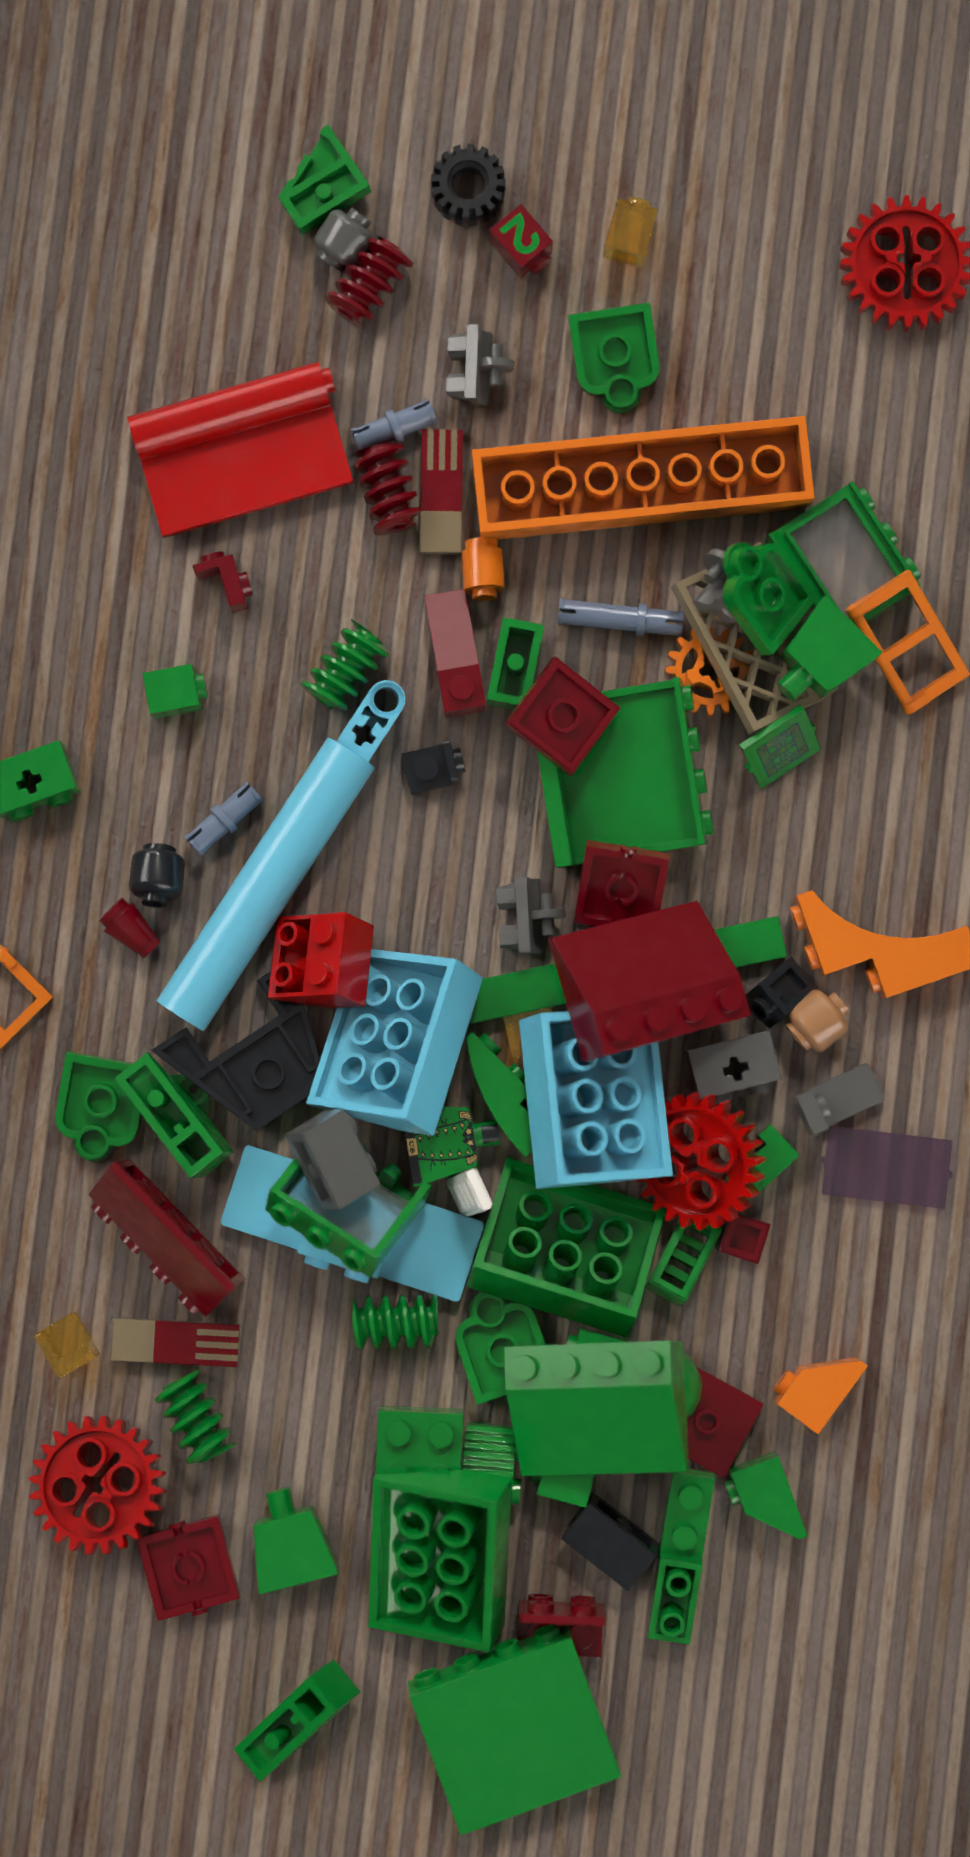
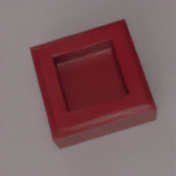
M738 1214V1218L731 1222H726L717 1251L759 1264L771 1224Z

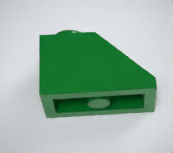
M775 1451L730 1467L728 1472L731 1479L725 1481L724 1484L732 1506L740 1504L745 1514L799 1540L808 1537L781 1461Z

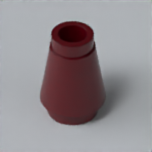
M123 897L99 919V922L105 927L103 930L105 933L136 954L138 953L143 959L161 942L155 936L156 934L133 901L129 904Z

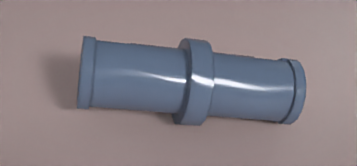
M427 398L420 403L395 413L392 409L384 412L385 417L360 427L352 428L351 432L357 448L361 450L393 440L396 443L404 441L403 436L430 425L437 424V419Z
M245 781L243 786L220 806L215 804L210 809L211 814L188 835L186 834L184 836L185 840L202 857L227 832L231 834L238 829L236 824L259 803L261 804L263 799Z

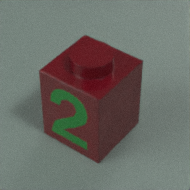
M522 204L517 206L489 230V242L520 278L524 277L528 272H531L533 275L537 274L552 259L549 255L552 253L553 240Z

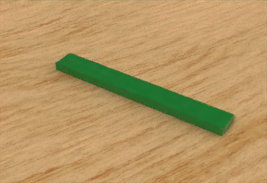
M778 916L714 929L736 968L787 957ZM555 963L483 978L469 1024L566 1004Z

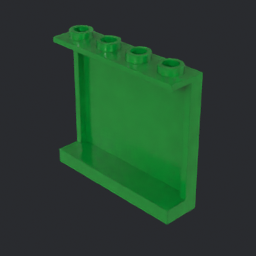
M674 677L673 680L601 691L621 709L573 775L568 776L538 752L555 868L583 864L587 840L616 845L624 844L628 847L637 846L640 849L662 852L708 844L707 835H714L711 811H703L700 795L707 793L704 768L696 769L694 752L701 751L697 726L690 727L687 712L694 710L691 685L683 686V680L680 677Z
M545 1625L536 1630L531 1637L520 1641L516 1638L504 1640L498 1643L490 1653L487 1652L481 1655L469 1653L454 1661V1665L440 1670L437 1668L422 1670L414 1676L413 1680L408 1681L410 1701L460 1835L622 1777L618 1761L610 1745L568 1625Z

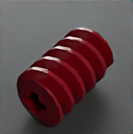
M377 236V239L369 238L367 241L368 253L363 251L357 253L359 267L355 265L347 266L345 273L349 280L339 278L336 281L335 286L339 293L334 291L328 292L325 297L329 306L338 315L360 329H363L358 321L361 317L373 321L375 318L368 308L370 304L380 308L384 306V302L378 295L379 291L391 295L394 292V289L387 280L389 278L398 281L403 280L404 277L398 270V265L409 268L413 266V262L402 250L380 236Z
M381 443L361 449L353 455L361 458L355 464L357 472L366 473L359 480L361 487L371 489L364 495L367 504L375 505L369 510V517L372 520L380 521L373 527L375 535H388L407 530L416 525V523H413L412 518L422 512L421 507H408V502L417 497V492L404 491L403 486L413 481L412 475H399V470L408 465V460L395 459L394 457L395 454L404 449L403 443Z

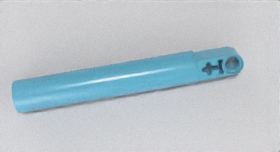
M383 680L373 685L337 741L327 737L156 1000L158 1003L198 1029L206 1030L374 771L375 767L369 763V760L405 705V693L400 685L390 680ZM387 689L394 693L397 699L394 710L383 712L375 706L374 695L377 691ZM364 725H367L371 728L369 736L373 739L372 744L364 742L359 746L354 742L356 734L352 732L353 727L361 729Z

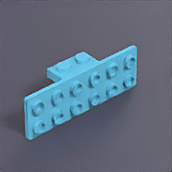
M247 1145L244 1148L221 1218V1224L297 1249V1253L305 1255L304 1263L324 1270H328L329 1264L346 1268L344 1276L368 1283V1276L362 1272L350 1270L342 1263L340 1258L326 1249L314 1247L307 1241L304 1235L290 1226L285 1227L278 1224L271 1217L270 1213L265 1211L269 1190L294 1159ZM306 1177L301 1180L290 1194V1197L372 1249L375 1248L402 1212L371 1191L340 1210H322ZM426 1203L425 1207L417 1214L375 1270L372 1277L376 1279L382 1277L457 1302L461 1298L484 1223L480 1220Z

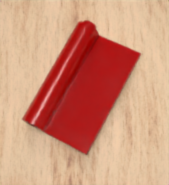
M318 361L127 417L163 538L354 483L328 395L329 393L336 392L329 367L321 369Z

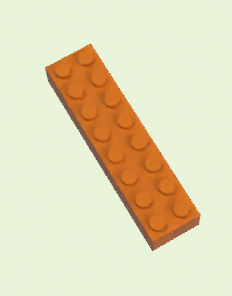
M806 416L472 450L480 537H491L497 540L810 508L815 499Z

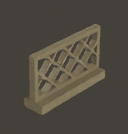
M708 570L700 571L671 586L749 735L765 728L801 704L803 708L810 707L839 690L837 687L821 698L808 687L801 694L803 699L797 702L780 696L781 690L778 688L777 682L791 668L781 658L779 666L760 659L761 654L756 647H754L753 655L735 649L734 646L738 632L746 634L738 622L723 623L713 610L699 611L693 603L687 588L694 585L705 588L709 584L704 579V575ZM802 619L777 649L780 656L804 623ZM712 621L730 628L726 645L713 639L709 631ZM731 658L750 665L746 682L733 677L729 669ZM758 669L776 675L772 692L754 686ZM751 695L769 701L766 717L758 721L749 707ZM777 705L783 707L782 709L776 711Z

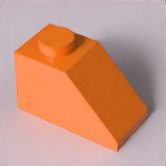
M854 1357L797 1366L793 1373L786 1370L773 1388L778 1393L773 1400L796 1419L819 1434L868 1365Z

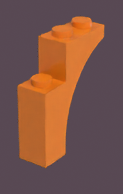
M813 890L795 896L793 898L795 906L789 908L797 931L804 929L809 945L803 947L811 970L818 969L820 976L867 960L870 968L865 970L866 980L871 992H879L881 999L970 969V930L968 925L953 931L927 937L901 938L881 935L859 928L844 920L825 905Z

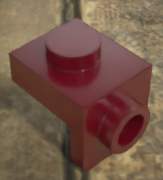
M223 551L200 557L201 563L193 565L197 579L200 580L221 574L232 613L249 609L246 597L253 596L248 574L247 571L239 573L233 554L225 556Z

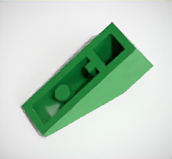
M146 1052L114 1078L190 1178H203L234 1153V1150L211 1120L149 1052Z
M333 1659L303 1681L234 1748V1751L258 1781L261 1782L332 1720L361 1691Z

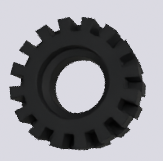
M467 144V149H461L460 145L454 146L453 152L450 154L446 150L441 155V161H436L433 167L434 173L431 174L432 198H434L437 210L441 209L444 218L448 221L450 218L455 219V224L461 226L463 221L469 222V226H476L477 220L481 219L483 223L490 220V214L494 213L496 215L500 210V203L504 201L505 172L503 166H499V159L496 155H488V149L481 146L480 151L475 149V144ZM473 171L479 174L485 184L483 192L478 197L470 200L457 196L453 191L452 183L459 173Z

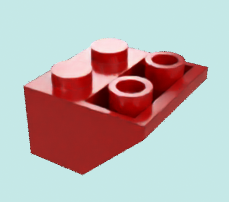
M347 912L278 917L268 998L325 1008L365 1007L374 925Z

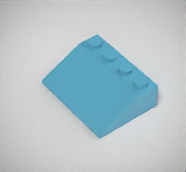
M372 949L365 1007L336 1009L306 1104L323 1110L344 1109L345 1113L352 1118L400 1131L434 1136L483 977L457 959Z
M569 1012L539 1013L519 1020L536 1189L673 1176L658 1042L583 1062Z

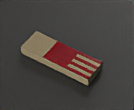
M422 429L421 555H461L463 429Z
M115 1317L113 1318L111 1361L238 1367L241 1324Z

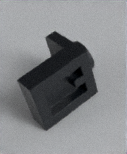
M450 740L442 741L440 745L402 753L411 795L460 784L458 774L466 772L461 749L452 750Z
M791 956L745 995L752 1015L757 1020L763 1022L767 1028H771L786 1017L809 992L817 990L818 987Z

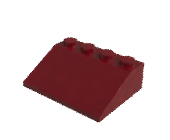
M698 901L548 939L583 1062L751 1016L740 974Z
M131 1159L114 1161L89 1193V1196L95 1201L91 1205L92 1210L105 1223L109 1224L113 1220L124 1231L120 1236L121 1240L135 1254L142 1250L153 1262L149 1266L150 1270L165 1285L170 1281L173 1282L182 1292L178 1297L179 1300L194 1315L199 1311L205 1317L209 1315L245 1280L237 1269Z

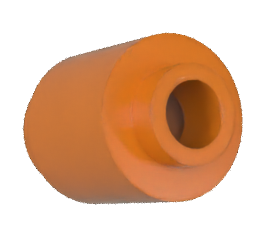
M477 537L466 540L465 550L461 552L464 593L472 595V599L475 601L494 600L497 598V593L505 590L503 550L498 547V540L496 538Z

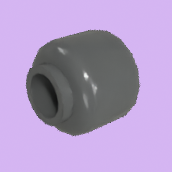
M351 208L348 213L338 209L333 210L315 234L314 242L318 247L315 254L340 272H343L348 265L359 267L357 253L361 251L368 253L367 241L369 238L375 239L373 233L368 229L372 221L354 208Z

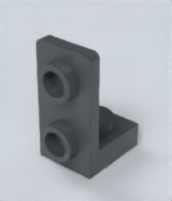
M867 1063L861 1064L791 1097L809 1135H816L829 1129L830 1125L884 1100L883 1093L870 1065Z

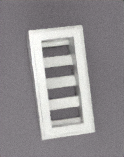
M470 1168L447 1180V1186L460 1214L471 1216L492 1208V1200L477 1168Z

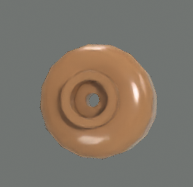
M812 990L788 1014L790 1022L785 1026L805 1051L812 1048L817 1052H822L848 1031V1023L844 1016L849 1012V1009L835 992L827 996L820 990Z

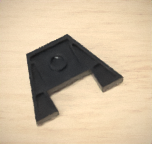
M271 971L257 980V984L267 998ZM268 998L279 1016L211 1061L208 1060L187 1027L151 1051L250 1128L258 1132L308 1099L320 1058L304 1004Z

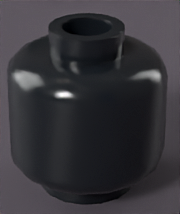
M161 843L145 844L143 850L134 853L131 859L130 892L134 896L141 898V903L144 906L152 908L165 907L167 901L175 900L181 896L185 860L170 845Z

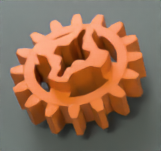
M711 625L709 631L713 639L726 645L730 629L725 628L721 635L718 636L715 635L714 627ZM691 629V641L688 642L686 639L679 637L676 643L681 651H669L667 658L674 662L675 666L666 667L664 675L680 677L683 680V686L691 685V689L698 687L709 693L710 698H705L692 692L694 710H690L691 714H695L699 707H705L706 716L712 717L714 708L719 707L725 715L730 711L728 702L731 700L717 674L715 681H712L709 675L701 676L700 672L705 666L704 660L708 662L710 667L713 666L694 630ZM742 637L736 639L734 648L739 650L744 641ZM692 651L695 660L694 667L682 673L683 661L688 653ZM752 651L745 652L747 654L753 655ZM731 658L729 666L731 673L737 669V679L746 682L745 677L748 675L750 666H746L744 662Z

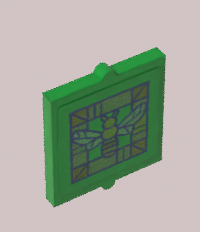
M801 704L739 744L747 761L744 767L749 773H752L760 789H763L821 750L814 733L817 727L812 721H809L806 711Z

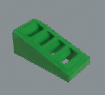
M679 1220L645 1288L682 1307L687 1301L723 1228L717 1227L713 1229L709 1223L708 1227L697 1230L693 1221L687 1227L708 1238L706 1243L703 1244L684 1234L685 1228H681ZM678 1242L700 1253L698 1258L696 1259L677 1249ZM670 1257L691 1268L690 1273L687 1274L668 1264ZM662 1273L684 1284L682 1289L661 1279Z

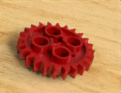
M909 195L904 196L901 205L898 207L892 197H888L884 211L874 203L869 210L871 219L860 213L856 220L860 229L849 227L846 236L852 242H844L840 249V252L849 257L841 259L838 268L850 271V273L843 276L840 283L844 286L853 285L854 288L850 291L847 299L848 301L858 298L862 300L858 309L859 314L867 311L869 308L874 311L871 323L875 324L883 316L887 318V330H891L897 320L901 321L904 332H908L912 321L916 320L920 329L924 330L928 325V316L937 324L940 323L943 319L941 308L949 313H953L957 307L953 298L963 300L967 291L961 285L970 284V273L963 271L970 268V257L963 256V254L970 250V241H959L966 230L965 226L955 229L950 226L955 217L954 213L944 218L939 216L941 203L936 204L930 211L926 209V197L922 196L917 207L911 206ZM903 228L909 230L910 240L907 256L908 263L913 265L908 275L910 299L903 297L905 265L900 262L905 251ZM923 235L929 236L935 241L937 248L931 251L924 250L918 245L917 238ZM879 236H888L894 241L896 248L891 251H884L877 246L875 239ZM882 276L889 277L894 281L896 289L891 292L882 291L877 286L876 279ZM922 276L931 277L936 282L937 289L931 292L924 291L918 285L917 279Z
M693 1092L687 1095V1099L683 1094L672 1097L671 1103L668 1100L665 1101L669 1143L675 1149L670 1148L671 1161L677 1168L676 1177L668 1176L635 1180V1182H646L648 1185L642 1192V1197L654 1195L656 1198L652 1210L656 1211L662 1207L667 1208L665 1215L667 1222L680 1215L681 1228L691 1225L694 1221L697 1230L708 1227L709 1223L714 1229L723 1225L724 1219L727 1222L735 1220L739 1217L737 1210L743 1212L751 1207L747 1198H753L760 1193L751 1183L758 1182L765 1177L764 1174L755 1170V1166L765 1162L766 1159L763 1156L754 1155L753 1150L762 1144V1140H750L748 1136L754 1130L755 1125L750 1124L743 1127L740 1121L745 1112L741 1110L731 1115L729 1113L731 1101L726 1100L716 1106V1097L713 1093L704 1096L703 1100H701L699 1092ZM684 1123L692 1128L694 1132L693 1141L686 1138L683 1130ZM720 1144L724 1145L729 1151V1163L724 1161L719 1154ZM722 1172L729 1177L728 1181L726 1180ZM702 1181H706L711 1186L712 1199L707 1197L702 1191Z
M101 1415L96 1427L93 1418L85 1416L83 1418V1429L76 1422L69 1421L67 1422L69 1435L66 1436L60 1431H54L53 1436L57 1444L55 1446L49 1444L41 1445L42 1450L48 1455L46 1460L33 1459L32 1463L42 1469L40 1475L30 1476L28 1479L32 1483L39 1484V1490L31 1493L29 1499L41 1500L42 1503L33 1514L34 1516L47 1515L48 1520L42 1526L43 1531L58 1529L54 1542L62 1543L70 1537V1551H77L83 1542L87 1555H94L98 1543L103 1554L112 1553L113 1541L120 1549L128 1548L126 1535L129 1534L132 1538L141 1540L143 1536L138 1526L142 1524L153 1527L155 1523L148 1515L149 1511H162L163 1509L159 1503L154 1501L155 1495L167 1492V1489L156 1486V1480L164 1477L166 1471L154 1470L153 1467L162 1456L161 1454H147L153 1441L145 1439L138 1442L137 1439L141 1432L140 1428L133 1427L125 1433V1420L118 1419L111 1428L109 1416ZM96 1443L101 1449L102 1458L96 1466L91 1467L86 1462L85 1452L90 1445ZM119 1453L121 1456L120 1460L108 1471L113 1461V1456ZM130 1468L134 1472L135 1483L129 1491L125 1492L119 1486L118 1477L124 1469ZM93 1477L102 1478L100 1482L104 1487L102 1493L93 1492L95 1489L94 1484L91 1483ZM70 1478L76 1483L77 1493L75 1498L66 1502L62 1498L60 1491L63 1482ZM87 1499L88 1501L83 1507L82 1514L76 1517V1509ZM101 1503L106 1504L110 1510V1519L103 1527L98 1526L94 1520L95 1508Z

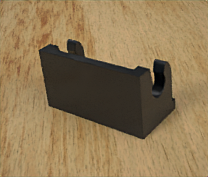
M594 1492L589 1496L586 1508L581 1507L561 1537L565 1543L627 1591L631 1589L657 1557L659 1543Z

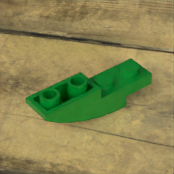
M472 1032L466 1039L474 1075L483 1098L507 1137L526 1158L532 1152L528 1108L525 1109L520 1104L527 1097L525 1074L514 1062L507 1067L497 1057L502 1050L486 1033H483L478 1038Z
M689 1469V1472L671 1473L654 1577L648 1639L690 1645L703 1567L702 1556L715 1483V1473Z

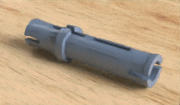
M560 598L559 610L576 613L558 612V625L567 624L635 631L636 636L644 637V633L682 637L683 625L666 623H683L684 611L650 609L647 608V604L639 603V607Z

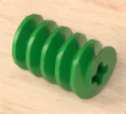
M351 619V622L357 631L343 628L341 631L346 645L333 641L330 645L336 658L329 655H322L320 657V661L326 670L318 668L310 670V674L316 683L313 684L307 681L300 683L304 690L330 710L334 707L347 710L349 707L342 696L348 694L357 697L359 693L354 687L353 682L358 681L364 684L369 682L363 669L366 667L378 671L379 666L373 658L374 655L388 658L390 655L376 636L353 619Z
M433 1294L429 1307L425 1306L422 1295H416L412 1307L408 1306L404 1295H399L396 1307H392L388 1296L385 1295L382 1296L379 1308H375L371 1296H366L362 1308H358L353 1296V1339L358 1350L364 1349L368 1337L371 1338L375 1349L381 1348L384 1337L388 1338L392 1349L398 1348L401 1337L405 1338L408 1348L413 1349L418 1336H421L425 1348H431L435 1336H438V1295Z
M199 1369L164 1386L161 1393L155 1398L157 1404L167 1402L171 1404L162 1414L164 1419L178 1418V1421L170 1429L171 1433L185 1432L186 1434L178 1444L179 1449L193 1448L194 1450L185 1460L187 1464L203 1463L237 1445L236 1442L223 1443L225 1438L231 1433L229 1427L215 1428L223 1418L221 1412L208 1414L207 1411L216 1401L214 1397L200 1398V1395L208 1385L206 1382H192L200 1372Z

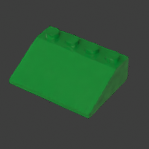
M507 1157L466 1287L627 1338L637 1318L666 1208L662 1207L653 1211L652 1203L593 1184L536 1189L534 1166Z
M683 1341L504 1347L506 1395L521 1476L689 1472Z
M475 1470L376 1474L374 1476L368 1627L490 1653L505 1626L512 1477Z

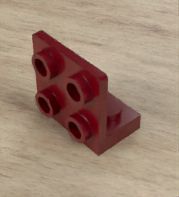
M528 1594V1600H519L517 1639L520 1641L531 1637L536 1630L545 1625L557 1624L561 1626L565 1624L569 1627L578 1656L601 1657L603 1626H606V1614L603 1603H595V1597L585 1595L570 1596V1602L553 1601V1595Z

